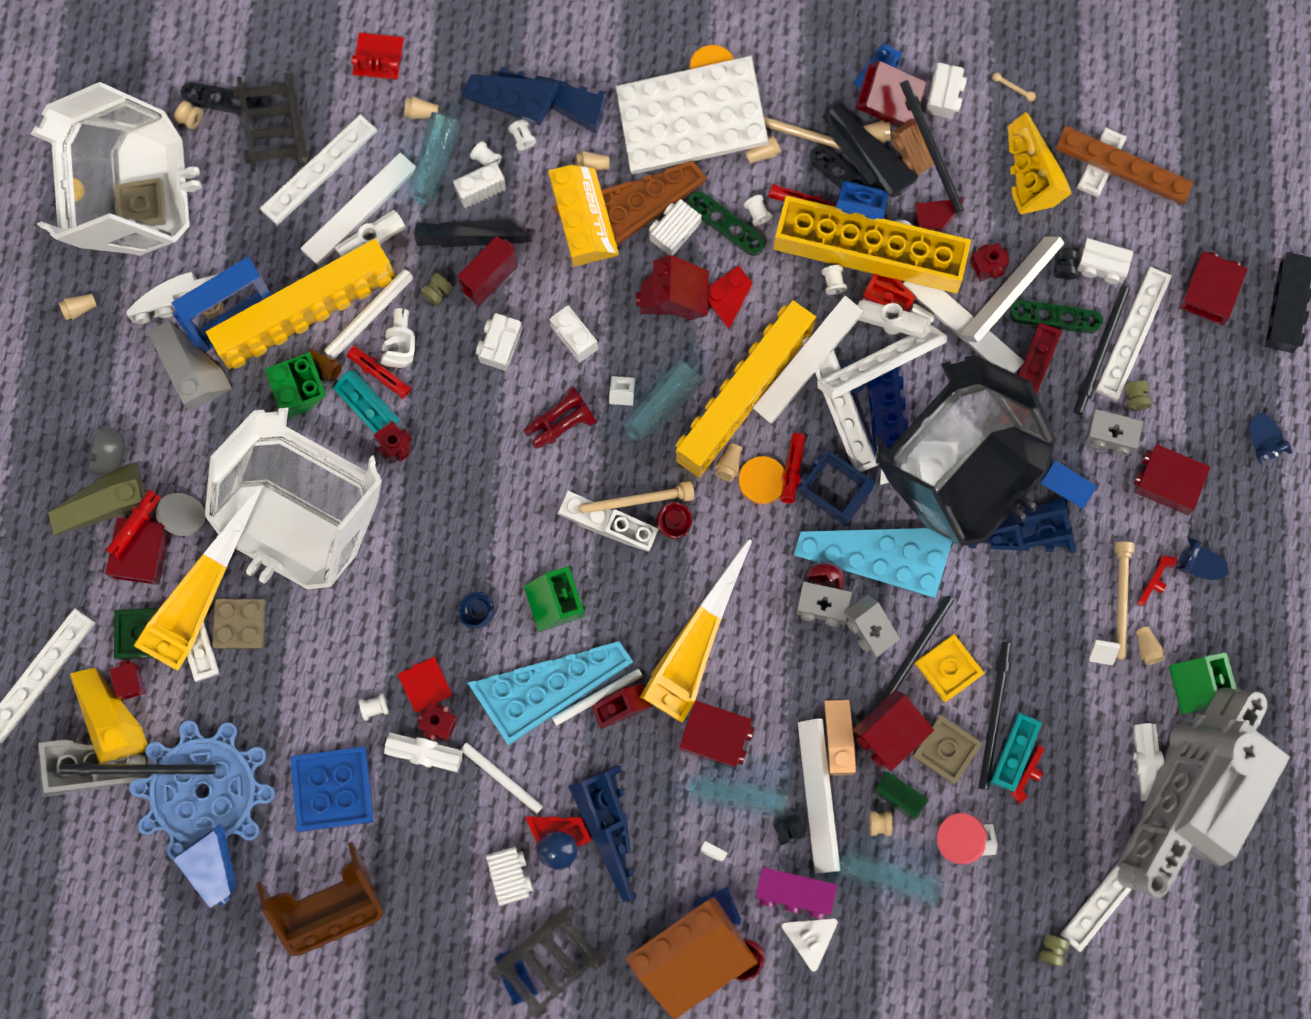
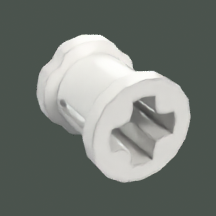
M518 120L508 128L509 132L516 139V147L519 151L530 148L536 143L535 137L531 135L528 129L529 123L525 120Z
M484 141L478 143L470 155V158L478 160L484 166L494 161L498 165L502 158L500 154H495L487 148V144Z
M762 195L751 197L744 203L745 209H748L753 217L752 223L754 226L768 222L773 217L772 213L768 212L763 204L764 198Z
M832 265L822 270V275L826 279L827 295L839 294L847 290L841 274L843 267L840 265Z
M380 693L378 697L368 700L359 699V706L364 721L378 714H389L384 693Z

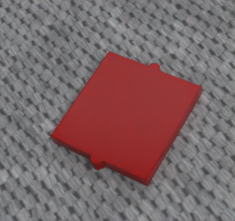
M435 657L420 664L415 663L414 667L397 674L415 713L422 711L423 708L426 709L428 705L435 707L438 702L453 696Z

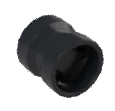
M1071 249L1058 250L1055 254L1057 266L1054 267V277L1066 280L1077 278L1078 268L1076 263L1079 261V253Z
M797 813L789 816L787 820L779 819L773 822L781 846L788 844L791 839L799 840L805 838Z

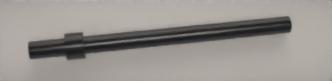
M903 81L900 83V87L907 100L905 102L907 109L913 114L955 214H959L965 210L921 111V102L918 96L915 97L909 81Z
M1122 285L1086 380L1078 391L1079 398L1073 411L1077 415H1083L1088 399H1091L1095 390L1093 388L1130 291L1128 286Z
M950 596L944 598L885 691H881L877 697V703L873 710L894 690L899 688L952 606L953 598Z
M1002 642L999 661H996L995 667L997 677L978 789L987 791L989 789L1006 678L1011 669L1009 659L1012 643Z
M80 762V764H60L59 774H80V777H91L92 774L215 775L216 764H92V762Z

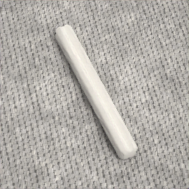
M406 269L402 270L325 349V354L336 358L413 280L412 274Z

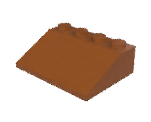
M715 897L700 905L625 958L641 983L673 1019H677L758 963Z

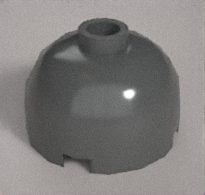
M98 425L89 472L96 474L113 473L119 469L121 461L127 462L129 448L124 447L125 440L119 431L108 426Z

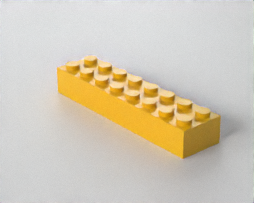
M786 196L775 235L773 250L957 294L962 283L971 240L887 219H869L862 214H848L836 207Z
M375 238L205 332L228 369H237L242 367L247 359L265 354L267 348L274 344L281 345L285 343L292 334L305 332L312 323L325 321L330 317V313L336 310H345L351 305L350 302L358 298L364 299L368 297L372 290L377 287L384 288L388 286L392 279L395 278L388 258Z
M792 300L789 306L784 305L777 314L778 320L774 325L770 323L763 332L764 338L760 343L756 341L748 352L750 356L747 360H741L734 369L736 374L731 380L727 378L719 389L721 391L719 396L710 399L705 407L707 410L702 417H696L690 426L692 428L691 432L687 436L683 435L678 440L675 452L677 453L676 462L698 478L703 475L753 410V407L803 345L802 340L808 338L813 332L816 316L794 300Z

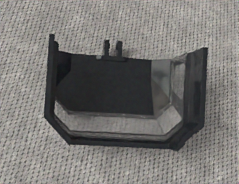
M971 355L964 357L962 362L952 364L951 361L941 363L949 380L948 385L889 449L886 447L882 437L876 434V443L878 444L877 462L888 482L927 528L960 546L985 543L1009 515L1021 523L1027 520V516L1016 507L1020 504L1031 512L1036 510L1037 505L1026 496L1048 472L1057 440L1030 380L981 357Z

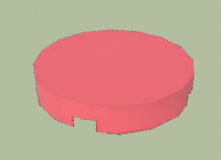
M956 813L947 817L940 825L937 833V845L940 853L947 860L956 864H970L977 861L986 848L987 832L984 825L976 817L966 813Z

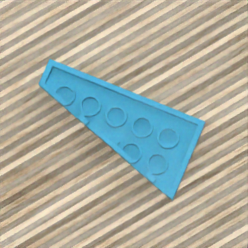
M929 528L807 531L800 533L794 556L814 562H833L843 571L936 598L952 541Z
M618 641L590 649L589 651L530 665L479 681L468 682V684L509 746L633 664V661Z

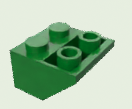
M310 352L264 369L278 408L289 407L287 419L310 411L327 397Z
M569 566L545 573L523 586L539 633L585 617Z
M1227 652L1168 666L1181 715L1207 709L1216 692L1221 688L1237 689Z

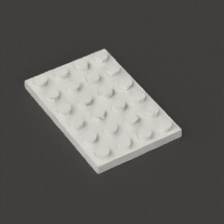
M752 56L616 86L632 174L769 145Z

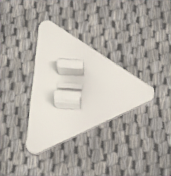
M836 919L782 924L783 930L811 971L817 970L838 921Z

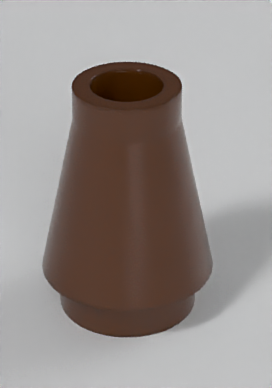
M315 350L310 351L317 372L324 380H335L342 370V365L339 364L338 359Z

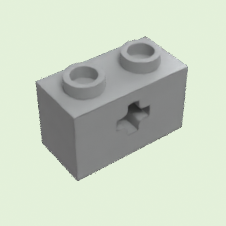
M1095 409L1090 418L1085 442L1090 443V446L1095 449L1103 450L1106 447L1113 449L1114 453L1118 455L1128 456L1133 454L1138 447L1143 421ZM1111 430L1115 431L1114 435L1117 436L1116 438L1112 437Z
M803 582L796 614L801 615V619L805 621L815 622V619L824 620L828 626L839 627L840 624L844 625L847 617L844 612L849 609L852 592ZM821 601H826V606L828 607L825 611L820 610L821 606L817 605Z
M869 595L863 597L844 612L849 620L846 624L860 638L857 642L864 652L867 653L869 651L878 657L900 640L880 604Z

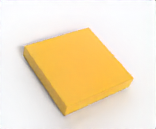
M955 634L914 663L944 703L985 674Z

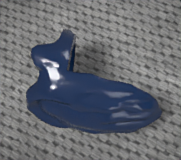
M1257 413L1253 420H1251L1249 432L1252 438V445L1256 450L1258 462L1262 464L1263 458L1268 460L1277 458L1283 451L1291 454V445L1288 441L1284 440L1283 434L1275 420L1269 415Z
M1188 538L1190 547L1183 550L1179 558L1181 566H1176L1177 570L1207 580H1219L1229 574L1227 562L1222 556L1210 551L1208 548L1201 547L1202 542L1199 540Z

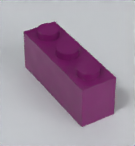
M762 867L755 899L760 900L759 905L774 908L776 903L784 905L785 911L799 914L800 909L810 911V917L824 920L825 915L831 916L837 884Z

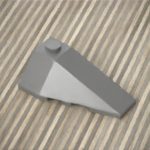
M170 321L148 331L179 397L190 412L232 390L223 370L201 349L196 348L194 343Z
M69 740L38 743L42 797L130 784L137 778H148L147 774H92L91 777H80V774H59L60 764H80V762L99 764L93 745L74 743V741ZM136 754L102 764H146L145 755Z

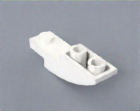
M189 272L167 280L138 299L127 310V316L133 323L137 324L148 323L151 318L171 317L173 316L172 312L176 311L171 302L216 275L196 279L193 273Z
M570 491L566 492L557 513L558 515L578 523L580 527L623 544L650 551L658 528L615 509L580 513L579 506L581 504L593 501Z

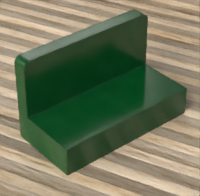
M886 771L873 790L875 795L913 821L919 818L921 811L929 801L888 771Z

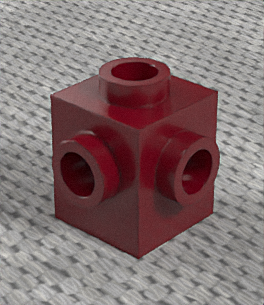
M999 242L993 245L990 243L985 244L977 250L978 252L973 253L970 264L980 282L991 277L992 279H997L1005 274L1010 259L1007 251L1001 248Z
M393 421L373 435L380 445L377 450L385 460L390 458L393 463L403 461L410 455V451L413 450L410 441L413 439L404 428L400 431Z
M437 703L435 707L428 705L427 709L423 708L417 722L420 723L418 728L424 731L422 736L433 741L440 738L449 742L459 719L457 716L449 713L451 709ZM439 719V723L433 725L434 721Z

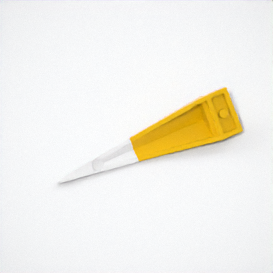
M258 487L147 622L134 644L135 647L177 671L179 670L193 647L230 558L260 494L261 487Z
M751 539L744 542L651 673L652 677L640 696L678 722H684L695 702L719 624L751 545Z

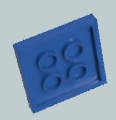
M366 747L290 756L297 832L374 823Z

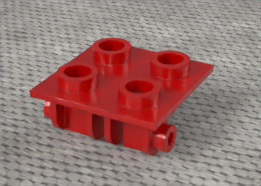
M359 32L356 52L351 58V64H354L352 75L398 80L404 37Z

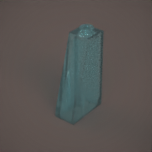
M431 112L408 194L414 196L413 201L427 205L428 201L435 202L463 126L455 118Z
M679 358L623 424L628 429L626 434L636 442L639 439L646 442L705 380V377L688 362Z
M697 774L696 780L691 779L688 794L693 795V802L781 819L784 816L788 790Z
M850 850L847 856H843L840 863L841 875L847 879L933 909L937 908L944 885L935 877Z

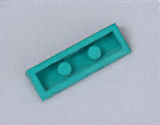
M355 370L346 371L333 387L374 434L392 421L396 425L401 421Z
M1021 713L1016 715L990 779V784L1015 792L1042 722Z

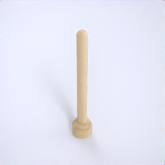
M764 117L765 127L840 149L830 136Z
M690 481L682 482L675 489L584 503L579 506V512L584 514L674 498L683 502L694 500V489Z
M1115 542L1114 553L1119 558L1116 643L1120 644L1117 659L1123 660L1126 657L1129 559L1132 558L1135 549V543Z

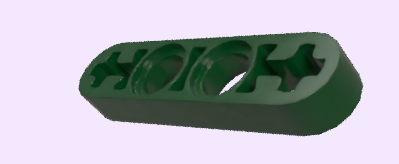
M694 192L690 195L688 205L702 216V221L746 254L758 256L763 252L765 241L759 233L707 194ZM701 199L703 200V206L706 207L707 209L709 208V210H708V212H707L706 215H704V213H705V208H703V207L700 206V205L697 206V207H694V206H695V201H694V200H696V201H700ZM715 212H719L723 215L724 219L717 223L712 221L710 216ZM732 226H738L742 229V233L739 236H732L729 233V229ZM746 233H749L747 237L748 240H750L751 242H755L756 240L758 241L759 248H749L750 242L744 239Z
M1017 300L1009 310L1010 318L1020 324L1039 326V323L1056 329L1088 334L1098 332L1103 324L1101 314L1088 309ZM1018 307H1023L1024 312H1031L1032 308H1035L1033 319L1030 318L1031 313H1024L1020 317L1018 312L1014 310H1017ZM1038 311H1048L1050 319L1047 321L1039 319ZM1065 313L1071 314L1074 322L1072 324H1065L1061 316ZM1079 315H1082L1081 320L1088 321L1090 317H1093L1094 322H1097L1093 327H1090L1089 322L1084 321L1081 322L1080 326L1077 325L1080 319Z

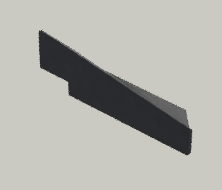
M833 105L822 116L828 124L825 127L827 133L870 185H877L881 182L890 196L896 197L905 192L918 179V176L839 105Z
M511 219L446 222L440 224L416 222L414 231L417 246L441 245L444 248L488 245L496 236L502 241L504 239L508 240L511 244L532 243L531 234L526 233Z

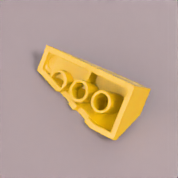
M1025 112L1008 126L1009 152L1014 154L1015 166L1010 167L1011 174L1016 175V186L1012 187V196L1020 214L1055 207L1072 194L1064 173L1030 116Z
M91 668L70 673L99 764L146 752L148 744L142 727L122 701L116 698L115 692L97 669Z

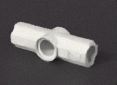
M392 210L372 224L366 223L362 225L358 233L335 246V250L342 257L368 243L369 241L365 240V238L372 234L376 235L375 238L381 247L383 242L405 229V224L398 213Z
M863 299L858 304L865 311L858 320L883 327L884 331L888 334H898L901 332L923 339L928 333L930 318L903 311L902 307L896 303L882 305Z
M1152 723L1133 726L1136 750L1133 758L1134 760L1136 759L1137 763L1135 773L1138 774L1141 801H1147L1158 771L1164 764L1163 754L1159 751L1157 727L1156 724Z
M390 733L385 744L384 754L410 760V763L422 764L429 768L434 766L458 773L463 751L441 746L437 742L416 737V739Z

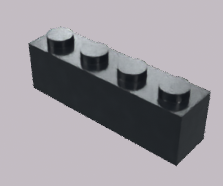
M1286 252L1280 259L1265 347L1293 353L1298 347H1302L1304 343L1305 333H1302V330L1309 316V311H1306L1307 303L1311 300V257Z

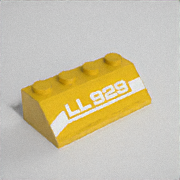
M575 165L548 170L552 192L573 267L619 256L596 170Z

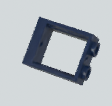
M827 450L824 456L822 454L817 456L812 464L815 468L810 475L805 473L801 478V482L798 484L801 486L799 494L847 526L874 489L876 482ZM827 464L861 486L843 513L809 490Z

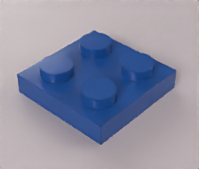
M843 181L836 208L848 214H862L869 219H883L889 193L885 190Z

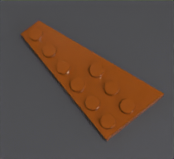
M693 161L668 168L665 172L653 176L651 174L644 176L643 179L634 182L629 181L601 190L616 246H619L663 214L671 203L676 204L679 199L682 200L707 182V177ZM552 206L553 211L559 217L557 206Z

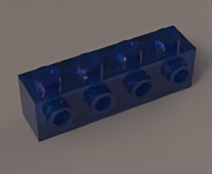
M898 367L867 382L875 464H878L876 434L882 437L886 447L889 449L908 428V418L903 416V411L906 410L905 397H901L900 391L903 390V377L899 376ZM906 456L901 460L900 463H905Z

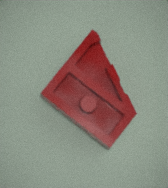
M739 266L708 287V304L728 329L732 327L753 286L752 281Z
M874 273L863 294L862 300L882 305L896 303L902 307L903 311L909 312L915 296L909 289L903 286L899 279L880 276Z
M525 817L536 843H538L543 834L551 830H559L570 834L577 842L578 848L591 842L581 817Z

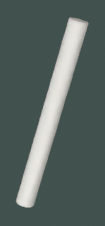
M640 670L632 671L553 716L556 726L642 678Z
M468 743L461 748L465 755L536 814L543 808L538 801Z

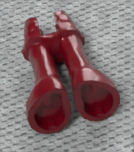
M571 386L566 391V396L563 400L546 413L537 415L523 431L526 436H531L543 428L545 432L532 441L533 447L539 449L548 444H554L558 437L577 424L584 423L591 427L598 422L574 386ZM578 407L574 412H572L570 415H568L566 418H564L554 426L550 424L570 409Z

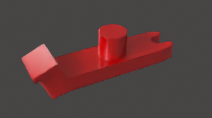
M1162 555L1159 558V564L1136 604L1143 606L1153 590L1162 594L1167 584L1160 581L1159 578L1166 567L1173 568L1176 565V556Z
M1040 745L1036 748L1023 772L1015 792H1010L1017 801V804L1022 803L1028 798L1023 789L1029 778L1038 782L1044 773L1036 768L1045 750Z

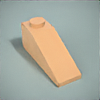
M824 701L829 776L854 775L856 772L850 701Z

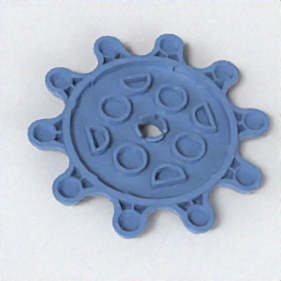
M185 721L179 728L181 738L176 747L166 748L159 742H152L147 746L146 756L154 764H216V774H152L149 778L133 780L130 784L131 794L136 797H144L151 804L149 813L141 818L138 823V829L141 834L151 835L159 830L166 831L170 836L167 854L171 859H174L183 849L219 824L222 825L226 838L232 834H238L245 840L250 841L257 838L259 826L251 819V809L256 804L270 803L274 799L275 791L270 785L259 784L254 779L255 769L266 760L265 751L260 747H254L246 752L238 751L234 745L237 735L235 725L224 723L219 727L215 736L204 738L199 733V728L195 722ZM200 785H208L210 790L208 797H198L197 788Z

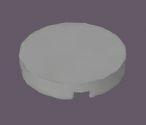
M172 493L164 496L156 510L158 522L162 523L165 526L164 529L178 536H190L194 532H199L206 519L205 509L202 504L194 497L183 493Z

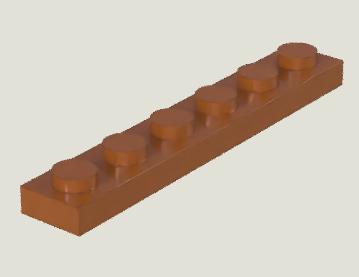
M1068 126L1062 129L1055 147L1056 150L1182 205L1186 203L1193 182Z

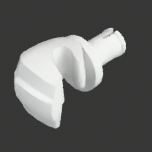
M402 308L394 310L393 327L386 330L385 337L387 341L382 345V351L391 349L395 352L387 351L382 355L380 364L384 366L405 368L413 361L415 336L413 331L407 329L409 315L407 309H404V314H402Z

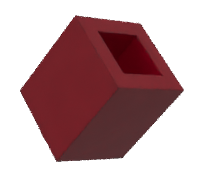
M128 660L119 662L115 668L109 669L117 699L124 701L146 694L139 665Z

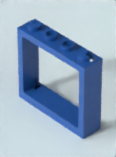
M246 257L171 302L176 310L172 314L196 348L201 346L207 352L214 348L205 331L271 296V293L249 257ZM252 283L258 292L200 328L192 320Z

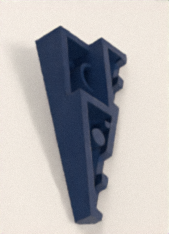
M501 67L499 77L533 79L525 77L526 74L522 71H518L516 74L506 70L505 67ZM536 75L534 78L536 80L558 81L560 83V89L550 108L597 134L604 119L603 109L607 102L605 91L599 90L595 94L588 92V88L585 86H581L578 89L567 82Z
M1064 498L1039 505L1034 512L1027 509L1023 510L1022 512L1027 516V520L1024 523L1015 520L1009 515L985 542L991 544V549L1029 551L1032 546H1045L1046 552H1053L1054 547H1068L1069 553L1076 552ZM969 545V548H976L977 545Z
M619 765L582 778L568 785V788L622 901L629 902L634 900L636 895L631 893L628 877L633 876V869L627 868L625 854L631 851L626 813H622L619 803V797L624 796V790L618 788L616 774L622 773Z

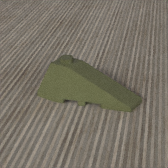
M138 463L122 466L113 473L105 474L49 511L53 535L132 513V508L137 507L145 496Z

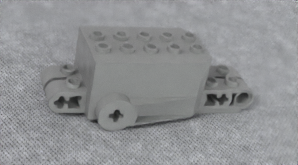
M1221 688L1216 692L1204 715L1196 714L1192 722H1181L1174 727L1170 735V746L1164 757V764L1158 771L1142 810L1143 817L1116 864L1119 868L1117 878L1122 886L1154 897H1162L1174 883L1177 873L1188 857L1218 866H1223L1236 858L1290 756L1256 731L1267 709V700L1262 693Z

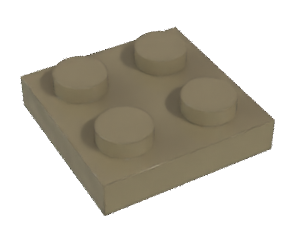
M160 177L114 185L116 216L127 220L133 219L135 223L145 227L166 224L164 188Z
M215 599L212 648L263 649L266 600Z
M940 715L932 726L935 731L920 744L912 757L952 785H956L983 743Z

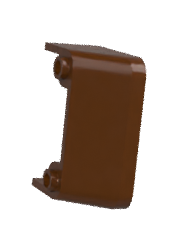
M352 841L347 843L352 862L342 868L343 882L297 902L294 895L287 892L271 897L261 881L256 883L262 912L288 954L293 956L303 955L374 924L382 918L383 910L368 870Z

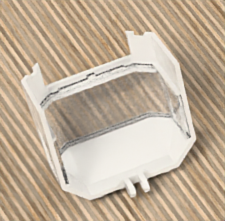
M101 82L46 105L42 112V115L45 117L39 127H34L30 135L52 143L58 227L44 222H39L37 225L47 230L56 240L79 248L136 254L139 256L176 242L190 226L187 192L201 189L199 181L191 180L186 182L185 178L198 176L200 169L193 166L184 167L182 139L166 113ZM159 177L162 179L166 212L165 225L151 226L138 220H127L116 216L114 185Z
M289 407L278 408V412L265 413L264 410H255L210 457L205 517L219 535L258 487H261L260 494L235 549L253 558V561L247 567L246 573L253 576L262 563L267 566L259 578L260 582L264 584L271 578L273 572L276 571L306 589L331 587L356 557L378 502L382 481L375 467L374 455L369 459L368 469L365 471L286 427Z

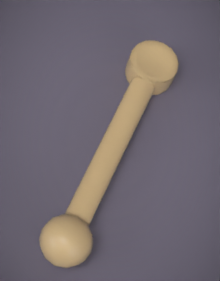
M1000 73L993 74L992 78L995 82L1000 81L1024 95L1028 101L1035 100L1036 95L1034 92L1024 91L1002 78Z

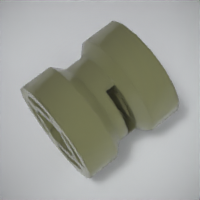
M435 273L430 278V283L423 286L420 293L433 305L439 306L443 301L442 297L445 294H449L453 287L445 278Z
M1134 381L1124 385L1125 393L1129 395L1127 401L1128 410H1144L1152 406L1151 398L1147 394L1150 390L1148 381Z
M1045 934L1043 939L1044 949L1040 951L1038 960L1063 967L1065 962L1064 952L1068 950L1070 942Z

